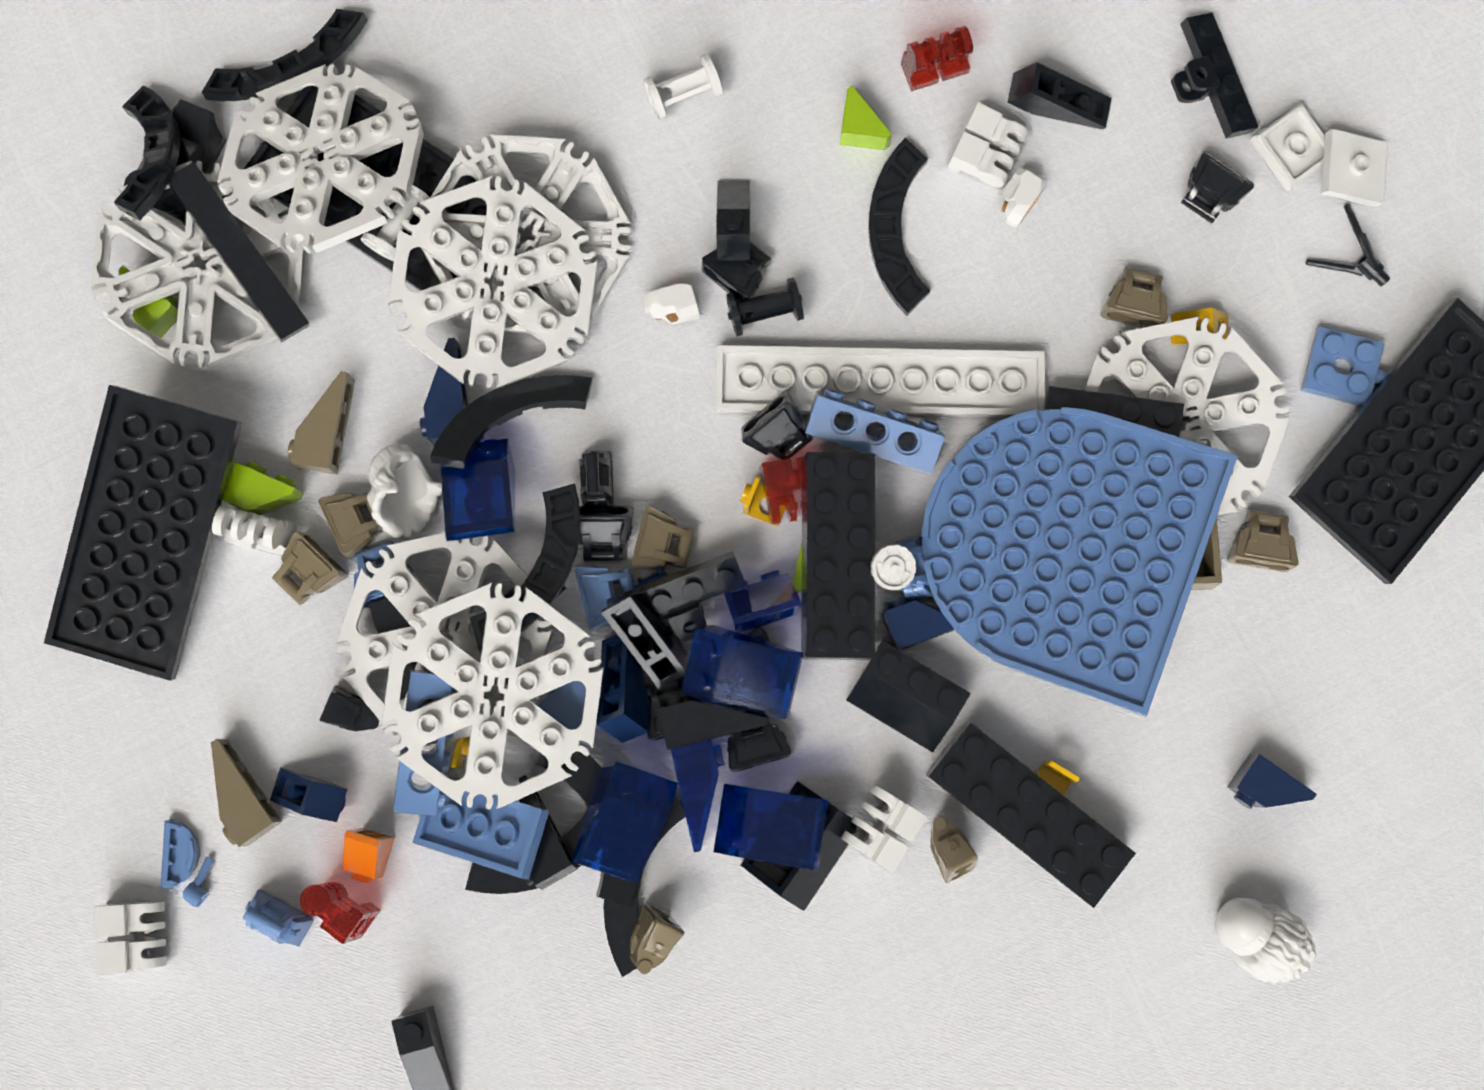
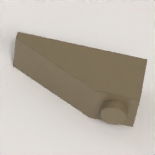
M340 371L297 428L295 438L289 442L288 458L290 463L298 469L338 474L355 380L347 372Z
M215 739L211 742L219 817L225 826L222 830L225 837L233 845L237 844L238 847L249 846L283 821L227 739Z

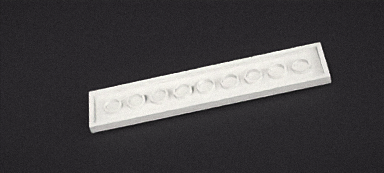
M717 345L715 411L759 413L781 393L788 391L796 406L799 407L801 414H809L816 391L824 393L825 389L828 388L843 393V399L856 403L857 399L876 404L875 410L888 413L889 409H894L908 416L1008 418L1031 410H1045V351ZM841 411V412L838 413V414L852 415L850 412H847V411Z

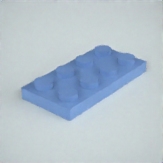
M465 791L461 799L462 806L445 794L444 807H437L436 816H420L412 843L529 880L549 811L517 801L496 809L497 795H492L493 805L491 809H486V797L482 794L474 797L471 808L467 807L466 795L468 792Z

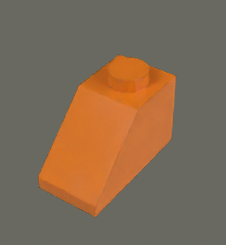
M365 828L346 830L342 870L352 872V879L371 883L372 878L383 877L395 837Z

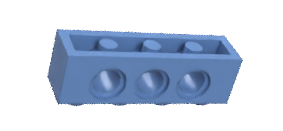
M826 388L824 393L816 391L804 427L805 434L861 452L875 454L877 457L932 474L945 438L943 432L938 430V424L924 419H920L919 424L906 420L907 414L894 409H889L888 413L875 410L876 404L863 399H857L856 403L844 400L843 393ZM841 411H847L853 415L852 422L844 427L838 426L834 422L835 416ZM874 421L881 422L884 425L883 432L876 437L869 436L866 433L867 426ZM903 432L915 434V440L910 446L903 447L898 444V437Z
M410 669L405 710L412 711L421 707L422 703L427 699L433 698L438 700L457 692V690L431 671ZM453 733L437 739L436 746L432 750L422 751L423 759L440 772H448L450 751H444L446 737L452 738ZM405 746L402 750H400V754L407 751L408 748ZM399 761L393 812L436 816L437 807H444L445 793L430 782L424 786L415 784L412 780V775L415 771Z

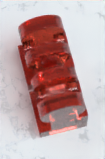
M965 25L955 28V31L951 34L948 31L940 33V40L935 41L933 36L925 38L921 44L917 41L907 44V51L903 53L901 66L911 92L937 84L939 81L937 70L942 82L970 72L968 57L969 54L973 53V43L969 30Z
M803 457L796 458L793 461V466L791 459L764 462L759 466L771 525L781 523L780 505L786 507L789 522L797 521L798 503L795 502L793 491H801L800 507L802 509Z
M339 882L310 885L303 890L300 896L301 909L310 916L321 918L323 922L319 927L342 944L361 939L381 911L371 902L362 905L357 904L348 897L346 888Z

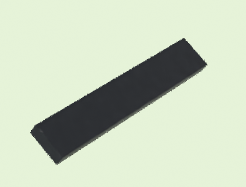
M195 162L173 173L168 186L280 342H284L307 328L309 322Z

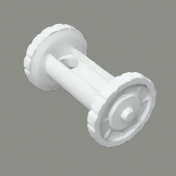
M707 53L700 56L701 66L657 85H655L651 77L643 80L648 94V101L659 120L666 118V106L710 89L715 96L723 94L718 72ZM663 89H670L672 96L664 98L661 94Z
M412 184L410 199L406 195L401 194L406 205L402 206L396 203L392 210L395 217L393 219L387 218L388 223L382 226L378 235L364 233L361 237V241L366 246L391 261H394L396 248L394 246L397 242L398 228L404 231L402 221L405 219L409 222L414 214L413 208L415 206L421 207L419 202L430 198L425 192Z
M875 540V554L870 565L875 585L879 584V586L888 590H900L909 585L916 573V561L913 558V554L903 546L888 545L885 542Z

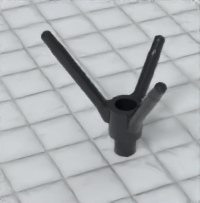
M1346 204L1344 206L1345 212L1364 255L1354 266L1307 259L1305 264L1318 268L1349 272L1358 276L1364 275L1368 280L1373 279L1381 287L1390 280V277L1383 270L1384 265L1374 256L1367 235L1362 232L1350 204Z

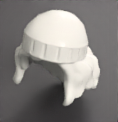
M393 444L383 448L373 457L370 464L369 481L372 488L367 495V500L372 510V518L376 520V523L382 527L384 532L390 534L393 538L402 536L409 539L412 535H418L426 527V522L431 520L430 514L435 510L436 502L438 501L437 496L441 495L444 490V484L433 481L419 455L411 447L404 444Z
M1238 897L1225 903L1218 912L1215 921V932L1219 941L1233 952L1237 964L1258 981H1271L1275 984L1279 981L1287 983L1289 980L1300 978L1301 971L1308 972L1310 968L1309 962L1313 961L1316 957V947L1312 941L1311 934L1306 929V922L1299 916L1281 909L1276 904H1261L1252 898Z

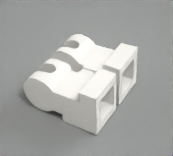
M977 102L947 168L956 172L964 171L980 178V180L988 185L1003 187L1008 178L1004 171L1012 169L1014 160L1011 157L1018 156L1021 150L1018 143L1025 141L1028 131L1021 124L1001 117V113Z
M220 506L217 509L212 523L213 534L224 536L223 541L252 549L256 548L257 550L279 556L283 555L292 535L297 529L296 525L284 520L225 506Z
M874 784L870 793L875 796V802L868 804L863 801L860 807L868 812L867 815L876 821L878 818L877 825L872 827L873 823L869 820L864 819L862 821L854 816L851 822L857 826V831L850 834L845 830L841 839L893 874L909 848L896 840V837L899 835L912 843L926 821L927 816Z
M165 901L114 903L94 906L95 938L110 937V940L95 943L96 975L167 965V955L153 956L150 954V948L166 946V938L147 936L144 937L145 940L135 941V931H144V934H148L157 929L166 928L165 921H151L148 917L149 913L165 911Z

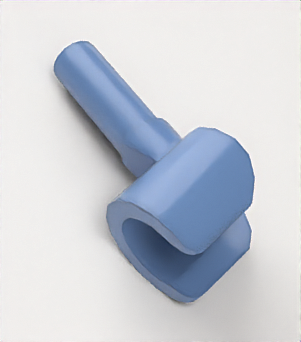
M205 858L197 877L183 891L184 900L192 906L199 907L208 896V892L201 888V885L204 883L214 859Z

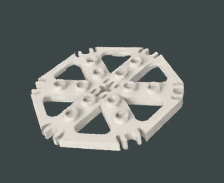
M330 64L328 68L326 65L317 67L257 92L256 95L259 99L255 97L249 99L255 109L249 113L239 109L238 113L243 121L238 120L234 116L217 182L220 184L218 187L224 196L232 193L229 197L224 198L223 201L231 214L285 251L287 246L291 252H295L296 245L303 241V248L307 253H311L313 250L318 253L387 224L388 221L385 216L390 219L395 217L389 205L397 202L405 206L406 202L401 194L406 195L410 199L411 184L413 185L424 136L423 127L418 118L409 121V119L417 116L410 100L356 66L355 72H353L351 66L346 65L345 71L341 75H338V70L334 64ZM313 85L318 87V94L308 128L279 109L277 103L283 96ZM359 88H365L387 102V107L383 112L347 127L354 95ZM247 134H256L283 152V154L247 169L237 168L242 142ZM403 142L398 170L391 177H383L359 161ZM323 152L324 160L318 161V154ZM333 186L363 206L360 214L329 227L323 226ZM294 188L287 218L281 223H272L251 207L255 203Z
M489 134V139L493 142L494 148H491L490 142L486 137H482L480 142L484 147L483 152L476 153L472 150L470 144L466 145V155L470 160L466 159L460 149L430 198L453 190L459 179L466 175L472 176L476 181L492 176L490 181L491 190H494L495 180L499 176L501 177V188L505 191L512 190L515 179L504 161L505 156L511 152L543 154L549 159L550 165L534 190L560 211L579 183L587 182L592 185L607 212L606 220H573L585 230L584 233L577 234L573 238L576 240L582 235H588L589 237L587 243L579 246L581 252L586 254L595 251V256L603 258L606 262V270L593 290L591 320L629 255L617 254L616 251L627 253L631 249V245H622L618 241L620 235H630L631 229L628 227L617 228V226H629L630 222L595 158L593 157L591 163L584 167L583 165L587 162L589 153L585 151L581 158H573L570 154L574 147L573 142L567 144L564 152H560V148L566 139ZM519 188L518 194L522 195V191ZM531 206L523 208L520 212L518 230L525 231L535 221L532 228V237L535 240L531 241L528 239L517 249L521 234L518 232L514 256L526 252L528 248L532 250L558 240L561 235L559 227L536 208ZM423 208V211H424L425 214L427 215V214H428L427 210H426L425 208ZM444 209L442 212L444 222L481 250L486 215L450 214ZM543 226L544 229H543L542 233H540L539 230H540L541 227ZM422 249L440 283L454 279L445 266ZM494 266V273L491 275L490 280H484V283L490 286V299L492 300L497 287L503 286V282L498 281L496 266ZM504 267L503 275H507L508 267ZM568 274L535 286L541 298L562 315L569 317L577 312L579 294ZM481 290L480 298H483L484 291ZM501 294L500 301H503L504 294ZM473 310L465 312L463 319L467 320L469 315L473 313ZM506 317L504 333L530 334L514 320Z
M192 161L176 166L174 173L191 164ZM197 161L196 165L202 172V161ZM215 163L212 174H204L203 172L202 174L223 202L224 195L218 187L220 184L217 182L221 167L219 163ZM127 185L118 188L119 193L114 192L112 194V198L114 201L124 191ZM273 197L255 203L256 206L265 212V218L272 223H281L287 218L289 208ZM103 205L101 208L102 213L108 219L103 218L98 213L91 289L94 291L93 294L96 300L103 297L111 299L109 305L101 308L103 315H110L106 316L109 322L173 364H175V353L179 351L178 359L181 366H185V359L189 354L198 356V367L202 368L205 364L204 354H209L208 367H211L278 339L188 212L186 213L185 232H183L152 210L140 221L119 209L110 210ZM249 225L242 227L263 258L274 253H283L288 257L289 269L286 291L299 308L304 250L303 241L296 245L295 252H291L287 246L285 251ZM118 235H125L161 258L158 261L117 277L112 276L109 272L111 242ZM195 257H200L202 261L208 259L209 262L206 263L205 270L201 271L198 267H190L195 264ZM179 292L177 326L174 338L163 340L134 321L133 313L136 309ZM215 295L253 319L257 324L256 331L227 345H217L212 340Z
M492 176L419 202V206L425 208L428 214L426 215L420 207L415 206L413 213L420 218L418 224L411 225L405 219L402 221L404 230L412 235H408L398 228L388 306L396 302H403V304H397L390 308L391 315L404 313L407 317L405 322L396 325L398 331H405L410 327L413 328L408 333L401 334V337L459 382L464 384L463 377L465 372L468 371L470 372L468 376L469 386L473 387L474 378L477 375H484L487 379L486 389H490L493 385V376L497 375V389L567 362L568 359L562 357L558 351L561 350L566 357L571 358L574 352L567 347V341L573 339L579 344L584 342L583 336L574 330H579L586 337L588 335L597 261L584 264V262L591 261L596 255L595 251L585 254L579 248L581 244L589 241L588 235L579 236L576 240L573 238L577 234L584 233L585 230L527 183L524 182L523 193L519 195V180H514L512 190L505 191L501 188V177L497 176L494 190H491L490 181ZM475 197L481 198L486 202L487 212L481 250L444 222L442 212L445 208ZM528 206L536 208L559 227L561 235L558 240L514 256L520 212L523 208ZM416 247L422 248L458 277L419 292L408 290L405 285L410 251ZM485 263L488 264L487 272H484ZM494 266H496L498 281L503 282V286L497 287L492 300L490 299V286L484 283V280H490L491 275L494 273ZM504 267H508L507 275H503ZM574 272L581 279L577 312L573 316H564L529 288ZM481 290L484 291L483 298H480ZM501 294H504L503 301H500ZM473 310L468 351L463 358L456 359L451 357L428 339L426 335L428 326ZM506 315L545 345V353L542 356L514 367H508L502 362L501 352Z
M1199 317L1122 332L1121 335L1127 339L1129 345H1126L1125 340L1117 335L1113 341L1118 345L1119 352L1110 353L1105 346L1100 351L1102 357L1109 361L1108 363L1103 361L1097 353L1084 391L1098 392L1103 378L1108 375H1114L1133 397L1183 403L1182 418H1197V420H1192L1185 424L1183 431H1180L1179 437L1231 454L1233 453L1214 432L1255 424L1265 425L1269 435L1259 464L1254 468H1247L1238 459L1236 460L1217 516L1239 512L1232 504L1231 499H1233L1237 507L1245 508L1247 504L1241 497L1242 492L1247 490L1254 497H1258L1261 493L1259 488L1252 484L1253 481L1260 486L1262 491L1265 490L1290 417L1285 419L1276 418V415H1284L1290 411V407L1279 408L1274 403L1276 397L1287 394L1286 390L1278 389L1274 392L1270 390L1274 386H1282L1284 384L1232 327L1229 328L1226 339L1222 338L1226 331V324L1224 323L1219 326L1218 332L1215 334L1207 330L1208 318H1205L1200 323L1199 330L1196 331V322ZM1181 335L1187 339L1188 346L1175 384L1172 387L1143 355L1142 346L1150 340ZM1225 352L1236 353L1258 378L1257 387L1253 390L1206 399L1220 358ZM1196 407V410L1187 411V408ZM1200 427V429L1191 431V428Z
M465 529L453 530L387 545L393 552L394 558L390 552L381 549L379 554L384 558L382 567L377 568L370 561L365 563L367 569L374 573L373 577L367 573L366 569L361 568L336 644L350 641V646H340L336 650L337 653L343 654L348 652L351 655V662L340 666V670L347 672L355 670L356 672L342 677L381 722L384 702L370 687L368 676L374 670L389 667L393 643L403 650L407 649V646L401 644L396 638L398 633L406 639H411L415 636L416 630L413 626L370 636L362 635L358 630V623L368 594L374 590L381 591L407 621L409 619L416 620L423 627L426 625L425 622L414 614L480 588L490 564L499 565L512 581L521 587L528 575L496 539L493 538V545L487 551L491 545V537L484 535L482 543L474 546L473 537L475 532L471 530L465 532ZM447 548L452 554V559L437 601L407 567V560L416 553ZM471 606L443 618L439 623V631L445 632L447 627L450 628L449 634L453 636L452 643L480 663L481 652L478 649L470 617L481 614L485 610L473 613L475 606ZM538 618L530 627L520 633V638H526L531 643L528 661L547 654L554 630L540 632V627H551L552 625L548 621H541ZM417 662L415 670L430 671ZM484 675L483 685H486V675ZM495 677L494 686H492L491 691L484 692V698L489 699V705H491L490 714L493 713V705L496 704V701L503 699L504 696L503 693L498 692V686L496 685L497 677ZM505 678L504 688H507L508 681ZM407 694L402 705L404 710L406 708ZM430 698L425 700L421 707L436 701V699ZM502 706V707H501V715H500V716H503V714H504V707H505V706ZM397 720L387 721L384 723V726L397 724ZM471 725L453 732L452 738L446 737L445 742L470 737ZM394 731L391 732V734L397 735V732ZM437 740L432 741L426 744L425 746L436 744Z
M489 583L414 614L420 617L426 625L421 627L416 620L409 619L408 623L416 630L413 638L406 639L398 633L396 638L401 644L406 645L407 649L403 650L394 643L392 644L381 725L387 721L397 720V724L388 725L383 729L385 735L394 731L401 735L400 742L390 746L392 752H398L405 746L408 748L407 751L396 755L395 758L462 806L461 799L463 793L467 791V807L472 808L474 797L482 794L486 797L485 808L491 809L493 805L492 795L497 794L495 808L498 809L571 777L572 775L565 772L561 765L565 763L569 769L577 771L578 767L571 762V755L576 751L581 752L585 756L590 754L579 742L582 740L593 748L603 667L589 672V668L596 667L602 662L600 658L588 661L584 656L585 651L595 646L593 641H586L580 646L577 643L583 638L590 636L525 587V596L521 602L519 601L521 596L520 586L515 585L512 597L505 598L501 594L502 583H497L494 587L495 597L491 598L490 587L492 583ZM475 605L485 609L486 620L480 663L440 633L439 623L443 618ZM531 612L537 613L563 633L565 641L561 648L516 666L521 624L526 614ZM410 662H419L457 690L455 693L412 711H406L400 705L403 671ZM484 675L487 676L486 685H483ZM495 677H497L496 685L498 686V692L503 693L504 696L503 699L496 701V704L493 705V713L490 714L491 705H489V699L484 698V692L491 691L492 686H494ZM505 678H508L507 688H504ZM572 681H580L584 684L586 693L582 722L575 729L566 728L530 701V699ZM481 703L483 704L482 714L479 713ZM502 706H505V707H504V714H503V716H500V715H501V707H502ZM471 725L465 774L462 778L458 780L449 779L423 759L422 749L426 744ZM507 729L543 754L548 760V767L543 773L513 786L506 785L501 778Z

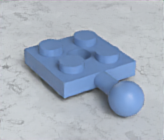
M1319 326L1314 335L1300 391L1363 407L1372 396L1375 382L1382 384L1390 374V372L1378 369L1385 343ZM1343 359L1347 361L1350 365V373L1347 375L1338 373L1334 367L1335 360Z

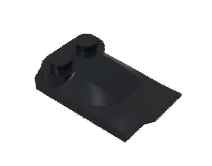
M180 99L171 110L180 131V152L176 166L189 161L195 162V164L197 161H202V172L204 174H211L226 140L217 127L213 112ZM144 157L137 170H142L145 161ZM134 170L126 177L124 186L130 183L137 170ZM171 188L165 189L151 210L156 214L186 225V209Z

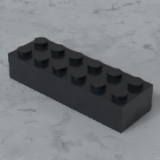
M807 452L802 458L801 659H875V581L871 575L870 567L875 554V454Z
M971 722L965 723L926 773L928 778L1093 908L1136 854Z

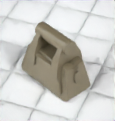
M1125 267L1121 278L1123 281L1114 285L1109 293V298L1101 311V317L1141 328L1166 323L1168 320L1166 295L1164 292H1161L1163 276ZM1133 282L1150 286V288L1148 289L1132 284Z
M370 491L355 497L353 494L346 493L322 497L318 500L341 553L348 559L353 558L355 553L360 552L373 541L375 533L383 530L376 523L375 519H373L374 521L366 522L361 509L367 506L370 514L372 512L367 500V495Z
M651 505L646 506L631 567L633 569L656 570L663 569L667 564H671L675 567L686 569L695 530L681 528L677 526V521L664 511H660ZM672 536L680 537L675 556L668 553Z
M1248 510L1246 514L1247 523L1244 529L1239 530L1232 543L1233 545L1227 557L1228 562L1281 572H1288L1297 567L1299 561L1294 537L1289 534V517ZM1260 525L1271 526L1275 528L1273 532L1260 530Z
M295 532L281 557L283 564L273 575L272 579L299 605H302L308 600L310 595L315 592L319 594L327 591L345 580L348 574L309 535ZM294 573L304 582L301 587L290 578Z
M943 817L934 819L931 828L930 848L945 883H949L973 871L978 856L957 826L946 821Z
M645 903L630 939V959L639 972L647 974L651 969L663 963L673 947L683 937L684 930L670 915Z

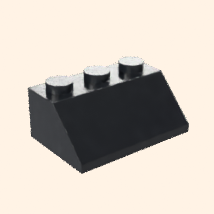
M882 640L875 650V659L869 660L846 701L933 753L955 722L971 693Z
M797 781L740 866L780 897L805 911L849 845L841 839L843 833L846 830L853 834L857 831V826L851 822L853 818Z

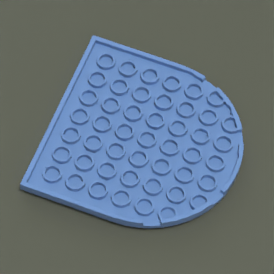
M1069 407L1037 411L1036 409L998 421L970 439L952 461L947 463L929 496L922 525V546L924 552L923 566L933 597L953 629L968 644L991 660L1021 673L1147 717L1238 455L1086 409Z

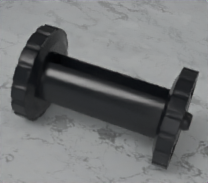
M794 277L787 279V289L737 302L733 293L726 294L729 309L727 315L728 319L732 321L736 337L743 335V325L787 313L792 312L797 321L804 320L802 296L799 294Z

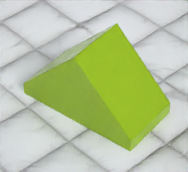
M853 86L849 87L846 94L840 145L877 150L887 149L890 146L892 134Z

